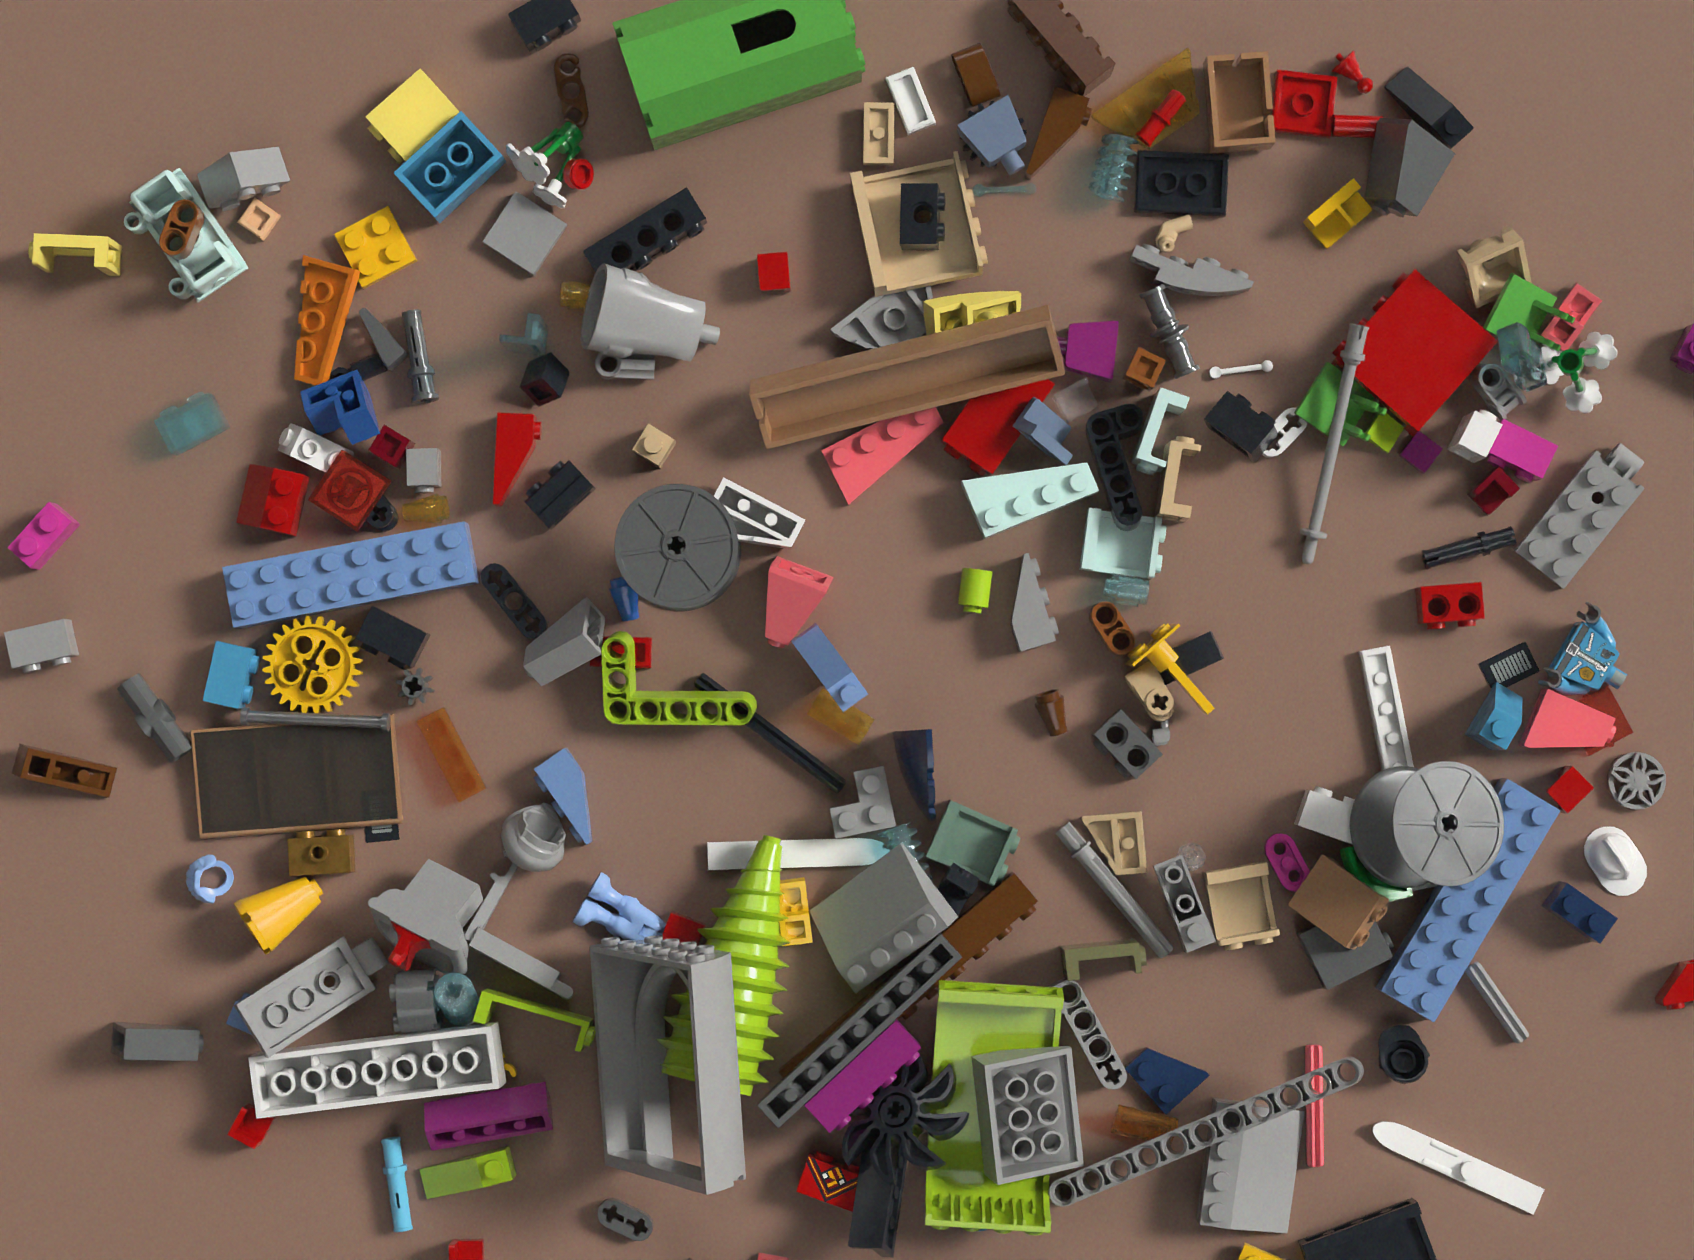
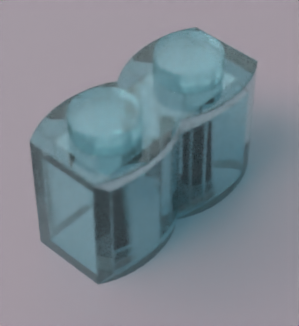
M1518 322L1498 329L1497 340L1501 364L1507 372L1513 374L1517 387L1525 392H1529L1547 385L1542 349L1536 342L1530 339L1528 329Z

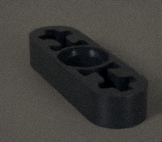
M496 563L487 565L481 572L483 586L525 637L530 639L538 638L548 628L545 616L504 566ZM491 570L495 572L502 571L503 575H501L500 580L505 586L509 582L513 584V587L503 591L500 597L496 592L501 591V588L496 583H488V580L491 578L489 575ZM513 592L519 593L523 598V604L517 610H510L506 605L507 596ZM529 605L532 611L527 612V614L533 620L539 618L541 621L538 624L540 630L537 633L533 630L529 632L526 630L529 624L524 617H521L519 621L515 618L516 615L522 614Z

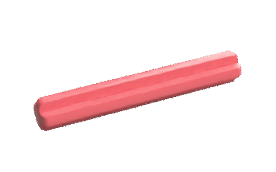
M1318 1044L1305 1046V1074L1323 1067L1322 1046ZM1315 1075L1311 1082L1312 1087L1315 1091L1322 1093L1323 1077ZM1323 1098L1306 1105V1163L1310 1167H1321L1324 1165Z

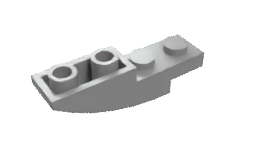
M1143 244L1142 247L1136 245L1129 259L1133 263L1157 272L1152 284L1157 286L1164 284L1165 289L1184 294L1199 296L1234 295L1248 292L1254 281L1248 279L1249 275L1234 268H1232L1231 272L1220 267V262L1210 257H1204L1203 260L1197 258L1192 268L1187 267V261L1176 256H1171L1169 259L1159 255L1160 250L1148 244Z

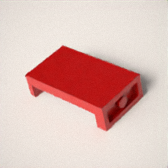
M1046 379L971 398L943 437L941 442L946 445L943 450L957 460L961 456L969 461L970 465L968 467L979 476L984 477L985 474L992 476L1021 434L1013 427L1032 397L1043 402L1055 386V383Z

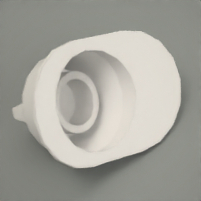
M1601 827L1594 830L1587 837L1584 845V856L1601 884L1609 892L1618 896H1628L1637 892L1643 886L1647 877V866L1642 855L1626 833L1615 827Z

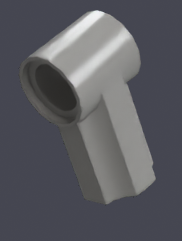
M600 352L595 359L596 372L600 377L607 380L614 378L654 380L655 355L631 354L630 356L619 358L618 356L603 355ZM605 357L614 358L618 364L617 368L613 372L603 371L600 367L602 359Z

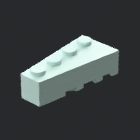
M1087 462L961 481V486L983 539L1092 496L1099 491Z

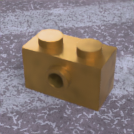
M345 829L326 830L327 836L315 837L314 831L296 832V838L287 839L289 876L350 873L356 871L354 835H345Z

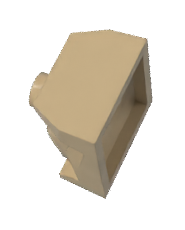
M1507 226L1501 230L1502 238L1496 235L1486 239H1477L1471 244L1470 250L1467 252L1462 249L1457 250L1459 261L1468 279L1464 281L1466 292L1475 308L1498 299L1510 273L1532 283L1523 239Z

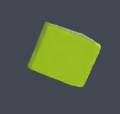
M1387 413L1384 416L1376 414L1365 433L1371 435L1368 442L1388 454L1404 430V427Z

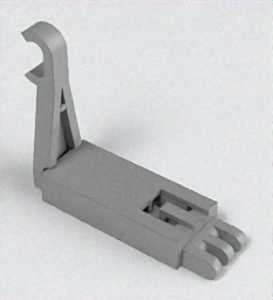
M503 851L504 857L508 858L505 851ZM512 862L505 876L500 877L496 873L490 874L495 883L464 934L466 941L470 943L469 947L557 996L569 1000L573 997V989L558 980L561 975L559 971L484 931L518 868Z

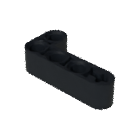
M1131 403L1091 415L1086 425V438L1116 527L1122 531L1136 529L1142 517V507L1120 440L1132 437L1141 430L1143 412L1137 405ZM1126 414L1133 415L1137 419V423L1133 426H1125L1121 422V417ZM1096 423H1102L1108 428V432L1099 436L1093 433L1091 427ZM1105 452H1113L1118 460L1113 464H1106L1102 461L1101 455ZM1115 480H1121L1126 484L1127 489L1122 493H1117L1111 489L1110 484ZM1127 500L1128 512L1135 513L1133 514L1132 521H1128L1126 517H1121L1124 510L1122 502Z

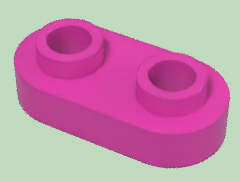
M1273 834L1265 841V856L1280 884L1285 889L1296 892L1310 871L1294 840L1286 834ZM1277 843L1284 845V851L1281 854L1274 852V846ZM1291 870H1296L1299 874L1296 881H1290L1288 878Z

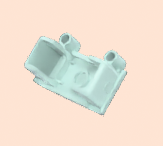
M180 168L173 172L169 170L161 172L131 193V201L129 203L136 212L128 213L125 216V227L137 235L149 230L159 246L160 235L174 203L183 199L190 200L203 211L204 223L191 254L185 259L177 260L164 252L181 277L174 278L169 283V291L177 298L187 299L194 295L199 303L248 269L240 253ZM186 209L183 211L181 221L184 223L191 221L194 217V210ZM139 220V224L133 227L134 221ZM181 237L172 239L170 242L171 251H177L181 248L183 243ZM183 284L184 289L177 293V288Z

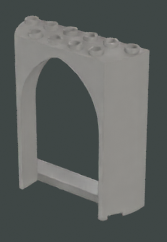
M663 936L644 937V940L620 941L619 937H608L601 939V944L591 945L590 958L605 1165L705 1195L734 1186L733 1181L745 1180L746 1171L731 953L714 950V945L697 946L696 942L680 943L679 939L663 940ZM676 973L679 974L687 986L690 997L701 1167L671 1159L673 1158L668 1074L661 1073L662 1066L660 1065L664 1062L666 1048L656 1039L665 1038V1019L663 1017H665L669 989Z

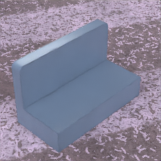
M1032 397L1013 427L1046 455L1067 465L1073 455L1061 444L1070 432L1071 426L1039 399Z

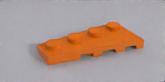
M303 255L302 266H305L304 280H301L300 293L303 294L302 311H299L298 317L301 331L300 339L297 340L294 379L316 386L329 380L360 271Z

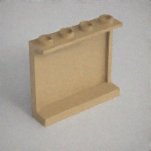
M958 151L953 152V159L865 177H863L862 171L850 173L853 196L875 297L983 275V265L988 264L985 246L979 247L977 236L981 235L978 217L972 218L970 207H975L972 189L966 190L964 179L969 178L966 161H960ZM901 183H938L940 193H945V211H940L939 222L945 224V240L939 241V250H902L900 246ZM925 210L917 213L915 221L926 223L930 220L931 213Z

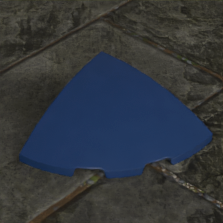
M932 729L894 731L895 751L907 788L928 821H935Z

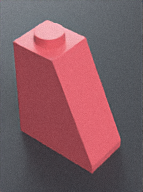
M1541 689L1518 746L1523 748L1604 747L1605 743H1610L1614 737L1616 726H1613L1616 718L1550 689Z

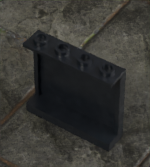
M1413 1198L1298 1240L1305 1260H1437L1420 1216L1422 1214L1418 1202Z

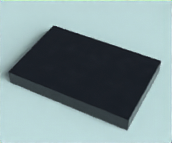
M1138 150L1134 212L1225 217L1227 211L1229 154Z

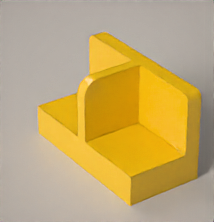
M1354 178L1303 221L1304 225L1326 249L1331 247L1372 211L1370 205L1358 193L1361 186Z

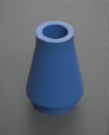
M623 576L611 579V587L608 589L620 613L622 622L640 618L638 594L627 584Z

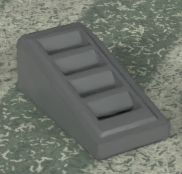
M362 308L359 311L360 317L384 365L388 370L393 371L408 357V353L369 310Z

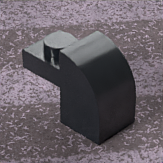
M952 863L937 889L955 913L959 915L967 899L977 888V882L980 878Z

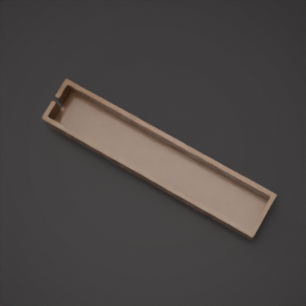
M1044 305L750 380L749 396L757 420L759 419V427L766 449L1062 376L1065 375V370L1049 305Z

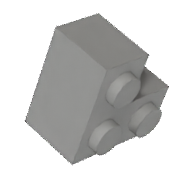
M279 147L229 152L197 174L208 208L221 207L222 211L237 208L240 206L239 201L252 198L256 194L262 193L263 197L276 195L281 192L280 187L290 182Z
M884 766L854 771L860 802L830 808L836 839L896 826Z

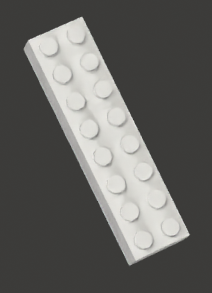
M498 1022L284 1048L269 1058H266L261 1051L248 1057L256 1119L498 1089L506 1083Z

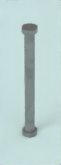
M242 707L240 714L242 726H249V723L381 728L382 732H389L390 730L389 713H383L382 716L251 711L249 707Z

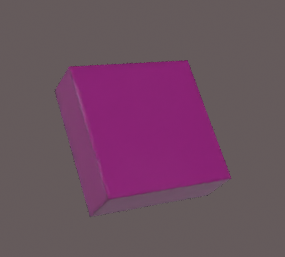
M1419 431L1412 437L1399 456L1424 474L1443 448Z

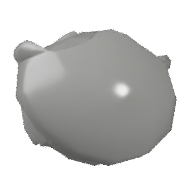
M543 802L541 805L520 809L506 817L502 824L500 836L506 856L515 865L530 872H542L552 870L560 863L564 855L566 834L553 806Z

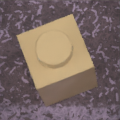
M648 424L632 450L661 469L676 445V441Z

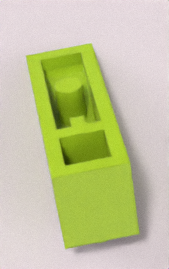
M509 1145L419 1169L427 1199L511 1181L517 1175Z

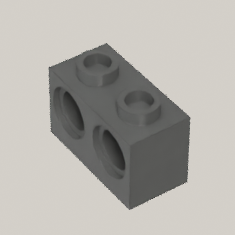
M1118 709L1092 733L1096 738L1093 742L1094 746L1104 756L1109 753L1117 761L1113 766L1125 779L1128 776L1137 779L1163 755L1121 709ZM1112 726L1119 727L1123 734L1121 741L1117 744L1110 743L1106 737L1107 730ZM1135 748L1139 749L1143 754L1142 763L1136 767L1130 765L1127 760L1128 753Z

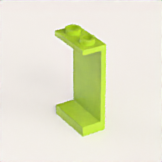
M490 988L481 992L473 1019L474 1022L484 1025L490 1022L496 1003L499 1002L582 1026L575 1051L582 1052L586 1046L590 1047L596 1034L595 1026H592L594 1018Z

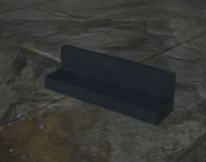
M874 1141L864 1149L861 1155L848 1246L852 1249H872L881 1257L893 1258L907 1159L903 1155L902 1144L897 1147L896 1185L887 1183L876 1173L871 1163L870 1150L875 1143Z

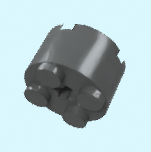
M436 968L398 971L397 974H394L393 984L389 985L390 1001L396 1002L397 1013L393 1014L395 1032H422L440 1030L442 1028L443 1017H437V1011L443 1008L440 977L439 974L435 975Z

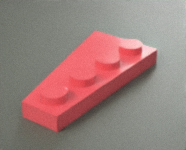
M936 407L878 421L821 450L848 505L944 423Z

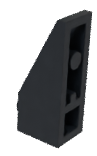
M1408 66L1384 87L1415 123L1450 150L1474 129L1451 102Z

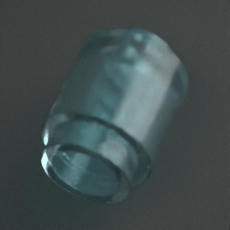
M1112 573L1111 579H1105L1103 596L1108 597V602L1138 607L1139 604L1146 605L1149 594V581L1142 580L1140 576Z

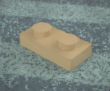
M864 102L863 165H894V103Z

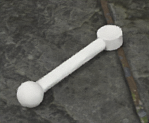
M1265 360L1262 364L1225 369L1215 366L1211 368L1209 375L1213 379H1218L1221 375L1256 370L1270 372L1273 369V363Z

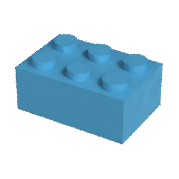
M460 111L403 163L394 174L440 224L506 163V160L468 117Z

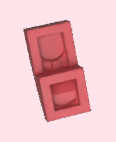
M1576 282L1558 307V310L1575 317L1573 324L1552 316L1540 335L1561 345L1560 349L1563 351L1568 350L1583 330L1585 323L1602 302V299Z

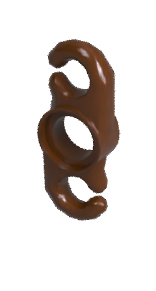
M570 53L562 54L554 64L557 94L562 104V114L568 115L572 109H577L581 113L578 121H572L566 117L563 119V123L571 122L578 128H581L589 117L585 88L580 78L581 69L575 67L571 73H565L561 68L565 61H570L577 65L579 58ZM569 83H575L580 88L579 95L574 99H567L563 96V88Z

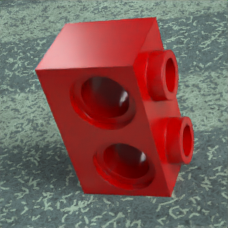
M1482 582L1415 588L1418 624H1427V630L1446 628L1445 622H1457L1458 627L1476 626V620L1485 619ZM1462 597H1467L1472 603V609L1468 614L1463 613L1459 609L1458 604ZM1432 599L1438 600L1441 604L1442 610L1438 616L1432 615L1428 610V603Z

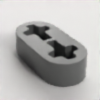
M608 1198L599 1206L598 1219L605 1227L635 1241H644L651 1235L654 1224L651 1216L646 1212L616 1198ZM612 1205L618 1207L616 1212L624 1216V1220L613 1217L611 1221L606 1219L607 1213L603 1211L604 1208L610 1209ZM640 1218L644 1219V1226L648 1230H641L639 1234L635 1233V1226L626 1222L627 1219L638 1222Z

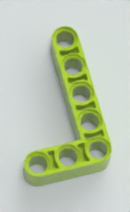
M624 631L614 632L602 645L603 707L605 717L613 724L745 725L757 710L755 697L749 692L636 691L635 644L631 635ZM613 641L620 642L624 646L625 651L623 654L616 653L612 649L611 644ZM613 672H621L625 676L626 682L623 684L616 682L613 678ZM614 702H622L627 708V713L616 711ZM644 702L655 704L657 713L647 712L644 708ZM682 702L685 704L688 710L687 713L681 714L677 712L674 708V703ZM711 702L715 704L718 713H708L705 710L704 703ZM738 702L744 703L748 707V714L738 713L735 710L734 704Z

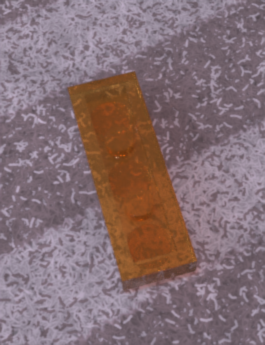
M445 707L416 721L459 803L487 789Z

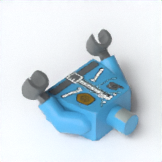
M1589 602L1585 603L1588 606L1586 614L1580 611L1576 614L1578 618L1586 621V623L1583 621L1575 622L1549 667L1543 668L1548 673V678L1546 681L1539 680L1538 683L1540 685L1551 687L1564 695H1585L1590 690H1598L1603 682L1618 689L1626 679L1627 674L1613 666L1620 655L1615 649L1616 641L1608 625L1600 616V608Z

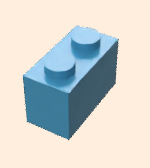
M216 641L202 701L242 709V707H245V704H250L253 695V686H250L252 674L257 673L260 664V657L256 656L258 650Z

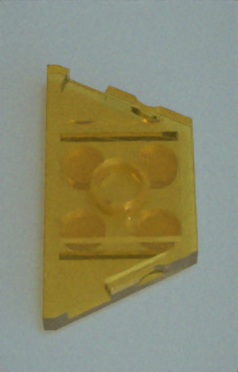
M1189 48L1183 50L1093 113L1091 116L1093 120L1150 150L1199 116L1200 109L1198 98L1196 97V83L1192 71L1191 51ZM1171 90L1179 91L1186 98V102L1170 120V127H1165L1151 147L1146 146L1137 139L1135 134L1152 115L1150 113L1151 110H1156Z

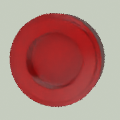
M586 159L569 160L563 171L565 183L572 189L588 188L594 178V170L591 163Z

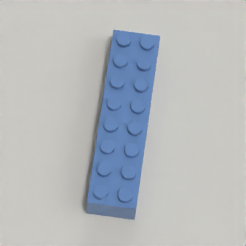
M465 521L222 567L233 628L239 629L480 584L469 524Z
M1500 778L1494 787L1504 816L1503 841L1496 859L1484 874L1469 883L1458 886H1442L1437 884L1375 987L1432 1022L1436 1021L1561 811L1507 778Z

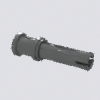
M419 309L402 312L411 365L407 375L412 381L414 396L411 400L413 404H425L439 400V395L435 393L433 382L435 369L429 365L421 317L422 312Z

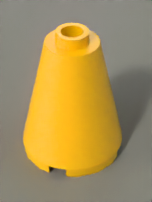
M302 877L239 899L233 905L236 907L238 914L251 935L257 939V944L261 950L267 955L321 903L319 896L323 892L314 878L308 881L306 877Z

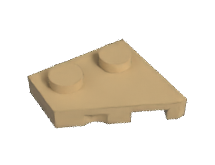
M1142 811L1082 816L1083 823L1094 837L1096 844L1105 855L1115 875L1147 873Z

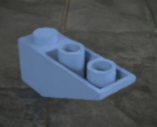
M563 748L534 769L538 774L534 779L543 792L549 790L555 800L551 804L559 816L562 818L566 815L572 823L569 830L577 842L584 841L588 845L593 840L585 774L568 748Z

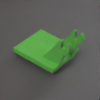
M1510 273L1483 328L1526 352H1530L1535 342L1559 351L1561 345L1537 333L1547 314L1573 324L1575 317L1553 308L1557 297Z
M1325 362L1294 414L1327 437L1329 436L1343 373L1329 362ZM1353 380L1339 444L1341 446L1346 444L1350 436L1365 442L1369 441L1371 435L1363 433L1362 429L1355 427L1365 410L1384 416L1387 412V409L1379 407V403L1373 401L1374 396L1355 380Z

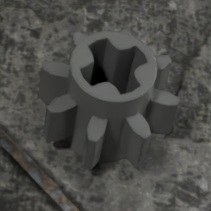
M418 668L415 675H412L409 670L405 669L404 674L406 678L403 681L396 680L398 685H402V691L398 693V697L408 696V705H413L415 698H419L425 704L427 703L425 698L427 692H435L434 689L429 688L428 684L433 677H422V668ZM416 678H418V684L422 685V690L416 691L413 695V689L408 688L409 682H415Z

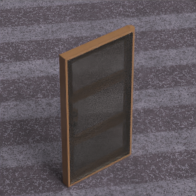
M390 714L389 732H382L381 728L291 724H254L249 726L241 725L191 730L200 839L403 824L404 817L402 813L394 714Z

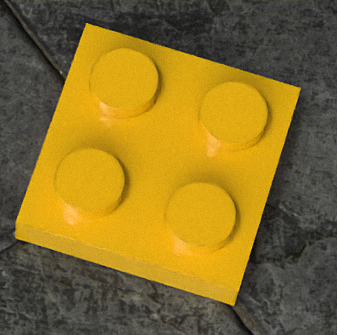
M389 206L334 234L351 268L360 271L358 281L363 289L417 262Z

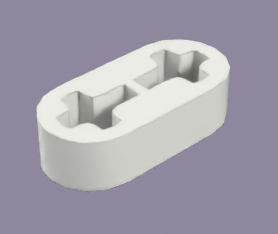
M1288 408L1277 417L1274 426L1277 433L1282 436L1276 443L1278 450L1276 451L1273 448L1269 451L1265 450L1262 454L1263 456L1268 458L1278 456L1304 431L1307 422L1301 418L1297 421V424L1300 426L1298 429L1292 427L1287 432L1282 429L1288 423L1286 416H1295L1294 412L1297 408Z

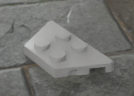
M931 286L878 297L874 295L832 327L830 332L834 336L866 351L922 337L926 334L923 301L933 298Z

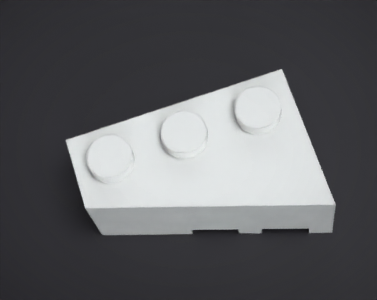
M724 477L714 494V497L724 505L732 517L739 542L790 549L805 522V519Z

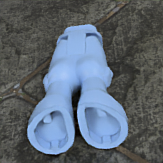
M600 872L591 886L588 896L611 905L619 914L611 913L592 899L585 897L572 921L578 926H584L591 921L605 926L614 937H621L625 940H644V937L662 936L666 923L659 916L640 904L637 898L627 895L623 896L612 888L610 878Z

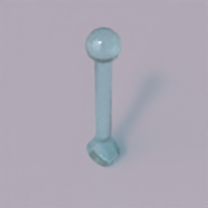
M1028 183L1026 186L984 187L982 184H976L973 187V194L977 197L983 196L984 193L1026 192L1032 195L1036 192L1037 188L1033 183Z

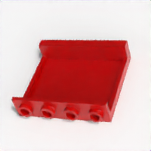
M1416 269L1409 276L1403 272L1392 285L1395 292L1389 298L1383 295L1372 307L1376 313L1368 321L1363 317L1357 324L1367 326L1369 330L1367 331L1363 349L1365 359L1357 365L1354 376L1355 381L1406 424L1404 429L1411 436L1419 432L1498 342L1497 339ZM1345 340L1332 352L1336 358L1331 364L1333 366L1337 364L1342 369L1344 368V362L1340 353L1341 350L1345 349Z

